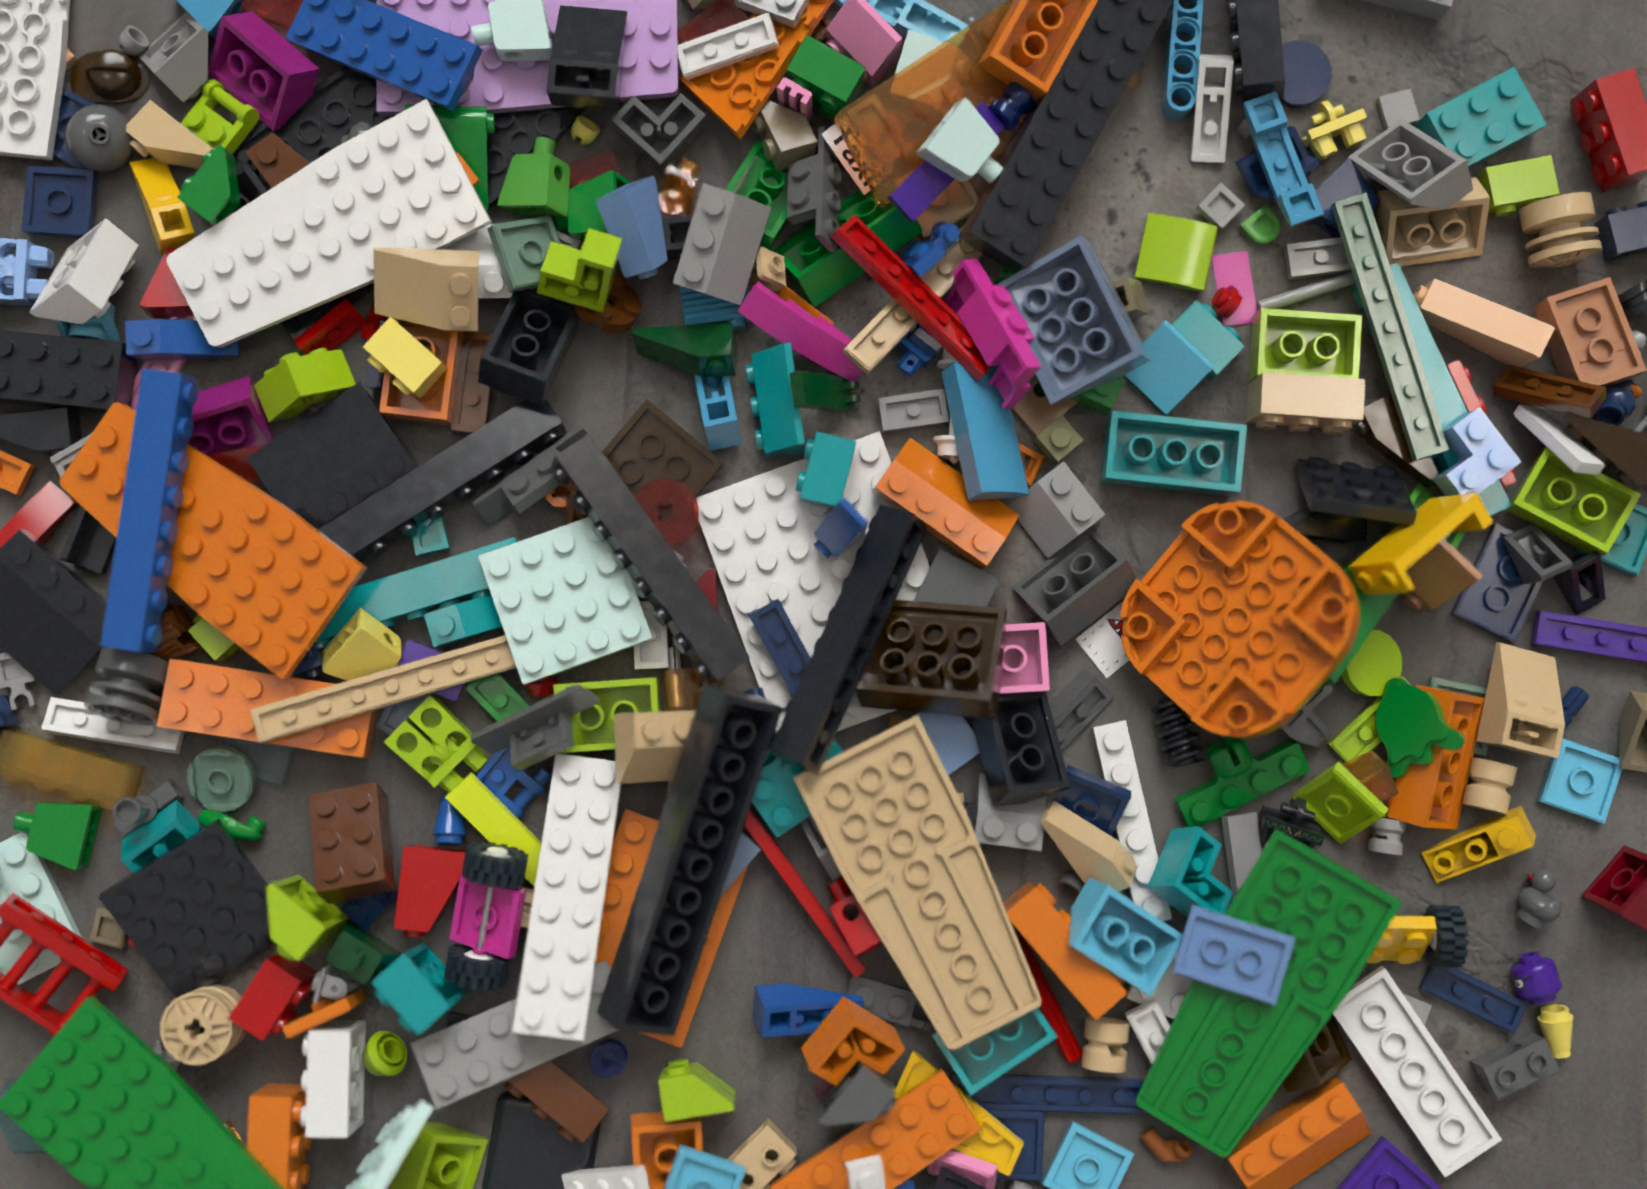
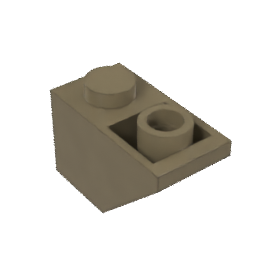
M767 100L752 122L751 128L755 134H759L763 142L764 154L768 160H772L776 170L788 169L789 163L815 155L818 141L805 115Z

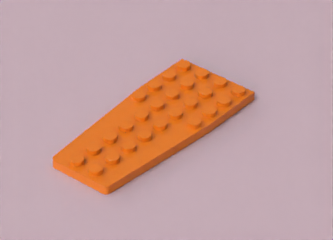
M119 402L111 405L60 479V486L116 538L136 410L130 406ZM187 444L188 466L182 478L183 500L177 511L176 524L178 526V534L172 545L171 558L173 567L167 578V585L207 622L279 678L288 680L367 567L290 508Z

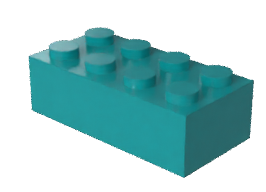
M1112 410L1106 416L1100 482L1233 497L1241 492L1247 425Z

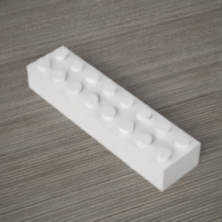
M555 754L512 1030L515 1034L585 1042L622 784H616V761Z

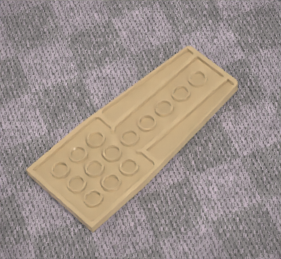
M918 715L824 761L818 775L804 771L793 777L842 876L949 1049H957L1041 1005L1040 994L966 810Z

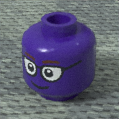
M1537 951L1519 955V962L1515 963L1510 969L1518 997L1528 1000L1530 1005H1539L1555 1000L1557 998L1556 994L1562 988V983L1554 960L1549 957H1540Z

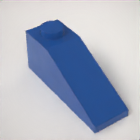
M166 319L125 321L126 355L139 362L240 357V340L221 348L214 347L208 343L197 321Z
M843 497L813 533V537L817 540L813 545L827 559L832 555L838 560L866 532L868 521Z
M788 983L757 985L754 989L753 1018L761 1037L813 1034L843 996L862 1008L864 1006V999L861 996Z

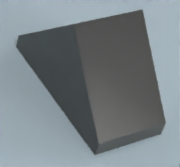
M1534 523L1504 536V543L1524 585L1541 582L1573 567L1572 562Z

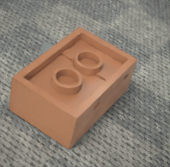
M1610 277L1549 296L1533 308L1537 320L1555 327L1547 346L1560 377L1603 387H1612L1623 381L1633 380L1647 371L1641 356V351L1646 344V336L1639 331L1631 330Z

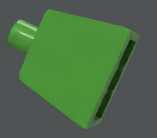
M536 137L533 154H516L512 157L497 206L518 217H542L551 215V217H567L570 167L569 164L553 155L556 144L554 140L546 137Z

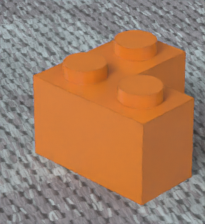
M843 996L804 1043L801 1050L810 1071L837 1086L858 1060L885 1075L905 1051V1047L895 1027Z

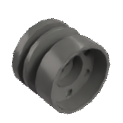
M103 647L94 672L108 681L91 682L89 690L93 694L87 695L84 707L116 722L155 725L158 721L159 713L154 709L160 708L162 699L150 691H164L169 662L144 652Z

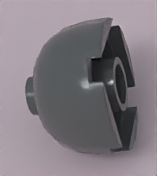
M102 104L86 106L75 112L67 123L65 132L67 149L75 161L85 169L94 170L98 173L115 172L124 166L134 154V149L129 144L133 138L126 132V125L129 121L125 115L113 107Z

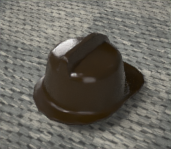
M114 49L86 53L75 62L70 73V83L75 94L93 103L132 102L143 95L148 88L150 80L148 68L138 56L126 55L124 51Z

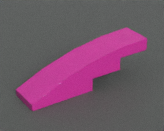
M760 282L753 286L737 310L783 343L791 342L793 350L851 382L856 381L863 372L843 354L844 348L852 341L850 337L822 316L816 319L791 299L785 302Z

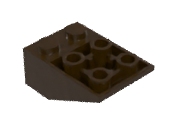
M1569 413L1563 416L1570 423L1565 428L1583 445L1589 441L1596 447L1591 452L1609 469L1614 464L1621 469L1617 476L1631 489L1636 491L1641 487L1647 493L1646 433Z

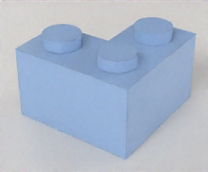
M1478 407L1464 414L1443 430L1447 444L1459 458V461L1435 478L1434 482L1445 496L1475 492L1479 494L1521 463V460L1482 409Z

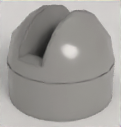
M127 26L120 34L118 43L120 48H125L124 53L126 55L138 56L148 47L149 40L136 27Z

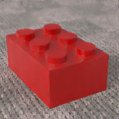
M1635 68L1594 80L1570 100V112L1573 120L1578 123L1582 135V148L1589 155L1592 164L1593 180L1599 185L1601 193L1639 182L1647 176V103Z

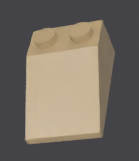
M374 247L375 314L391 316L392 318L441 330L478 331L479 251Z

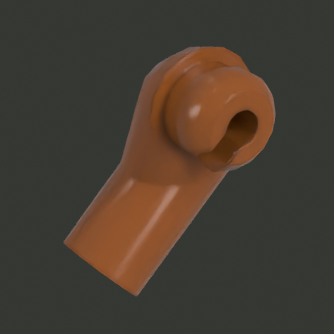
M1152 1126L1140 1135V1139L1156 1158L1162 1162H1182L1192 1154V1146L1187 1140L1162 1139Z

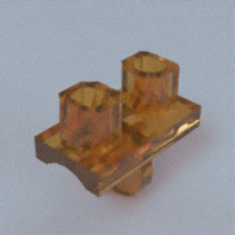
M683 158L677 168L669 164L664 172L662 192L658 197L660 212L663 215L672 217L682 214L691 215L694 212L699 183L697 178L701 172V167L687 158Z

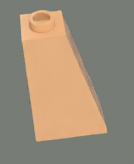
M1433 279L1425 286L1420 285L1413 295L1427 324L1508 366L1522 367L1540 358L1555 327L1437 279Z

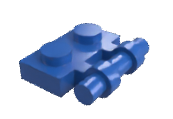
M942 221L935 223L931 230L932 236L927 240H922L921 242L916 240L903 251L905 257L902 261L917 276L922 277L946 255L945 251L958 240L960 234L957 226Z
M510 746L495 752L476 777L520 820L526 812L524 808L535 795L539 796L544 791V784L552 775L542 767L534 776L526 772L527 768L519 771L512 767ZM518 780L525 787L512 800L506 794Z

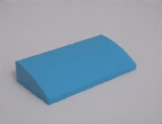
M954 362L941 373L968 501L1027 497L1029 490L1011 408L1003 409L1001 406L1004 402L1003 397L996 386H990L988 383L999 366H992L977 381L959 362Z

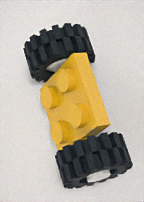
M1429 905L1426 908V912H1424V916H1394L1366 963L1398 961L1401 964H1410L1420 961L1426 951L1425 958L1428 960L1429 966L1441 968L1463 967L1462 964H1465V957L1468 955L1466 946H1469V940L1466 938V934H1469L1468 928L1465 927L1467 920L1466 917H1463V909H1460V906Z

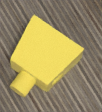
M359 608L322 651V672L349 681L397 667L402 656L401 639L368 612Z

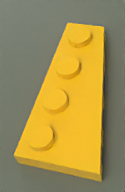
M913 1050L895 1089L896 1094L893 1097L897 1099L938 1071V1069ZM952 1082L982 1128L953 1149L968 1156L997 1165V1171L1010 1176L1024 1142Z

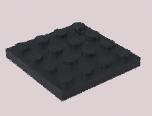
M219 818L104 890L98 897L176 998L202 986L211 985L275 944L270 937L266 889L269 885Z

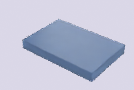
M1192 904L1172 973L1276 1005L1295 937Z

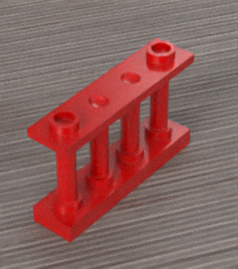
M14 892L0 906V917L2 920L0 924V947L14 929H20L29 935L32 940L6 975L0 972V999L48 1029V1033L52 1037L59 1032L88 997H95L102 988L114 991L129 970ZM44 949H50L60 956L61 962L34 995L17 983ZM78 968L89 975L90 981L63 1014L49 1005L47 1001L72 969Z

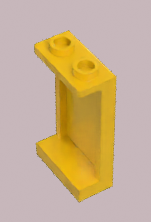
M1477 492L1430 498L1416 510L1417 515L1414 525L1400 523L1348 566L1355 577L1356 585L1365 595L1410 592L1414 586L1406 573V569L1441 539L1453 532L1482 530L1493 522Z

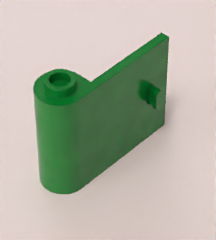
M405 104V105H404V111H405L406 109H408V108L414 106V105H413V104ZM431 105L455 152L461 154L481 180L474 188L484 208L488 210L487 141L488 134H494L495 132L494 113H488L487 106H456L454 111H450L439 105Z

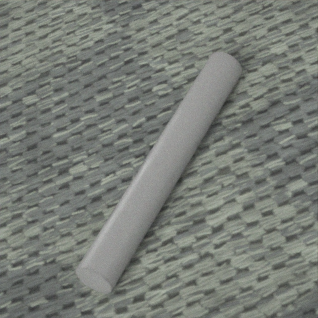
M1351 271L1257 301L1258 310L1261 308H1282L1354 285L1355 279Z

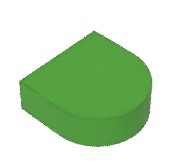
M1267 204L1238 226L1250 242L1259 246L1270 244L1280 232L1279 219Z

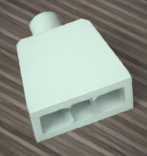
M496 0L487 5L490 23L471 26L474 43L478 46L495 44L496 52L502 61L550 60L552 41L544 0Z
M966 97L951 107L916 152L919 157L960 182L971 179L977 172L990 184L1003 170V167L990 156L1000 142L998 136Z

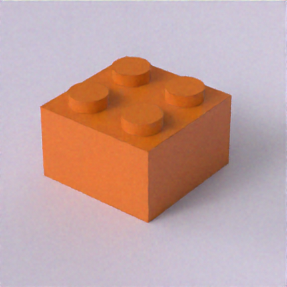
M663 1112L630 1114L633 1166H645L650 1189H663L680 1144L703 1151L701 1117L665 1122Z

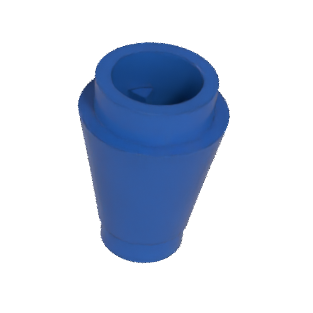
M446 795L441 796L432 834L436 836L435 844L462 845L463 837L467 836L464 816L445 798Z

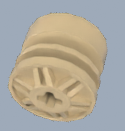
M1576 192L1546 198L1526 205L1518 211L1522 232L1524 234H1539L1540 236L1525 244L1528 252H1537L1528 257V263L1531 268L1567 266L1578 263L1603 250L1600 240H1589L1599 235L1598 227H1581L1582 223L1596 216L1590 192Z
M211 984L177 997L165 1009L160 1022V1037L165 1049L176 1060L188 1065H204L235 1049L244 1039L247 1031L229 1020L228 1017L242 996L234 989L225 985ZM199 1020L200 1026L205 1027V1031L202 1033H200L201 1028L199 1026H195V1022Z

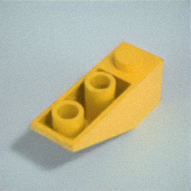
M155 158L130 162V167L160 255H164L168 246L178 249L194 239L195 232L186 205L177 198L180 191L168 165L158 162Z
M1518 806L1508 810L1507 814L1500 813L1422 851L1421 854L1436 883L1533 847L1536 834L1522 806Z

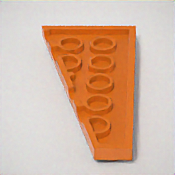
M810 0L796 28L772 20L779 48L690 80H686L682 74L679 77L680 82L741 140L786 73L806 35L810 36L834 0ZM753 13L746 20H749L760 15Z

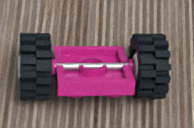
M479 842V844L471 843V845L466 846L449 940L461 943V945L454 944L453 947H449L444 972L446 981H450L452 985L459 984V987L463 989L470 987V990L476 991L477 988L482 991H488V988L495 991L498 988H503L506 984L510 958L516 954L527 892L516 887H520L524 883L528 854H525V851L518 850L514 846L507 847L506 844L496 845L494 842H490V844L485 842Z

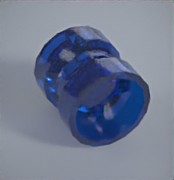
M1015 82L1009 83L1003 90V96L1000 99H995L988 106L1007 131H1012L1020 123V116L1029 113L1035 106V101L1031 94L1023 86Z
M614 1038L605 1039L600 1042L591 1057V1067L594 1072L603 1078H613L619 1075L628 1059V1050L625 1044Z

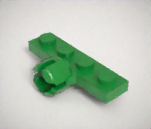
M1222 736L1224 748H1220L1217 740H1214L1206 751L1214 770V777L1210 781L1174 799L1186 827H1201L1309 772L1310 768L1299 742L1291 739L1257 757H1252L1243 738Z

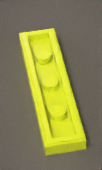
M472 772L469 773L445 798L489 842H494L496 845L506 844L507 847L514 846L518 850L525 851V854H528L525 878L535 887L542 842Z

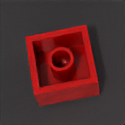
M280 953L267 958L228 1019L262 1041L273 1035L278 1036L283 1031L282 1026L297 1018L299 1013L295 1009L302 1000L306 1002L312 995V983L318 971L301 960H289Z

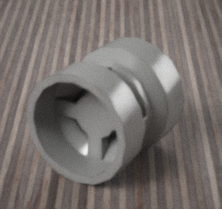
M1381 818L1371 825L1374 831L1373 837L1368 842L1369 851L1394 855L1403 854L1404 845L1401 843V834L1406 830V822Z

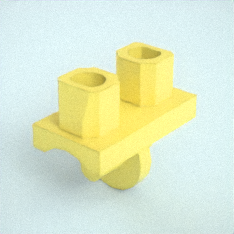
M1327 100L1319 103L1318 114L1311 116L1310 121L1313 126L1320 123L1323 125L1307 131V136L1301 138L1304 147H1311L1312 152L1320 161L1334 155L1338 151L1332 139L1337 135L1341 134L1347 149L1362 144L1366 140L1362 122L1367 118L1363 108L1337 118V116L1345 113L1342 105L1333 107Z

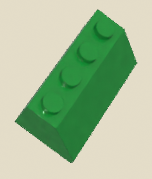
M884 180L879 182L865 195L859 189L841 202V209L838 210V224L840 227L856 215L893 252L901 246L907 245L914 237L923 232L917 219L910 223L887 198L894 189ZM816 220L772 250L784 256L786 274L813 307L829 300L834 293L847 284L856 281L860 275L866 272L839 245L837 251L830 253L815 236Z

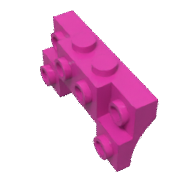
M963 259L952 273L954 277L953 286L944 302L960 317L987 365H999L988 383L990 386H996L1003 397L1004 402L1001 405L1003 409H1010L1032 388L1028 381L1042 367L1029 346L1035 338L1028 328L1026 320L1021 316L1013 303L1010 293L1004 286H994L978 259Z

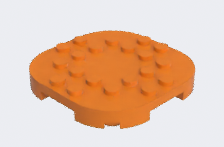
M1237 500V502L1223 504L1214 503L1190 516L1181 525L1184 530L1143 579L1139 580L1136 578L1121 608L1120 618L1123 619V637H1121V640L1133 666L1141 674L1146 675L1190 715V719L1206 730L1228 737L1253 738L1273 732L1287 723L1343 661L1353 646L1360 621L1359 601L1355 588L1344 570L1281 517L1261 505L1248 501Z

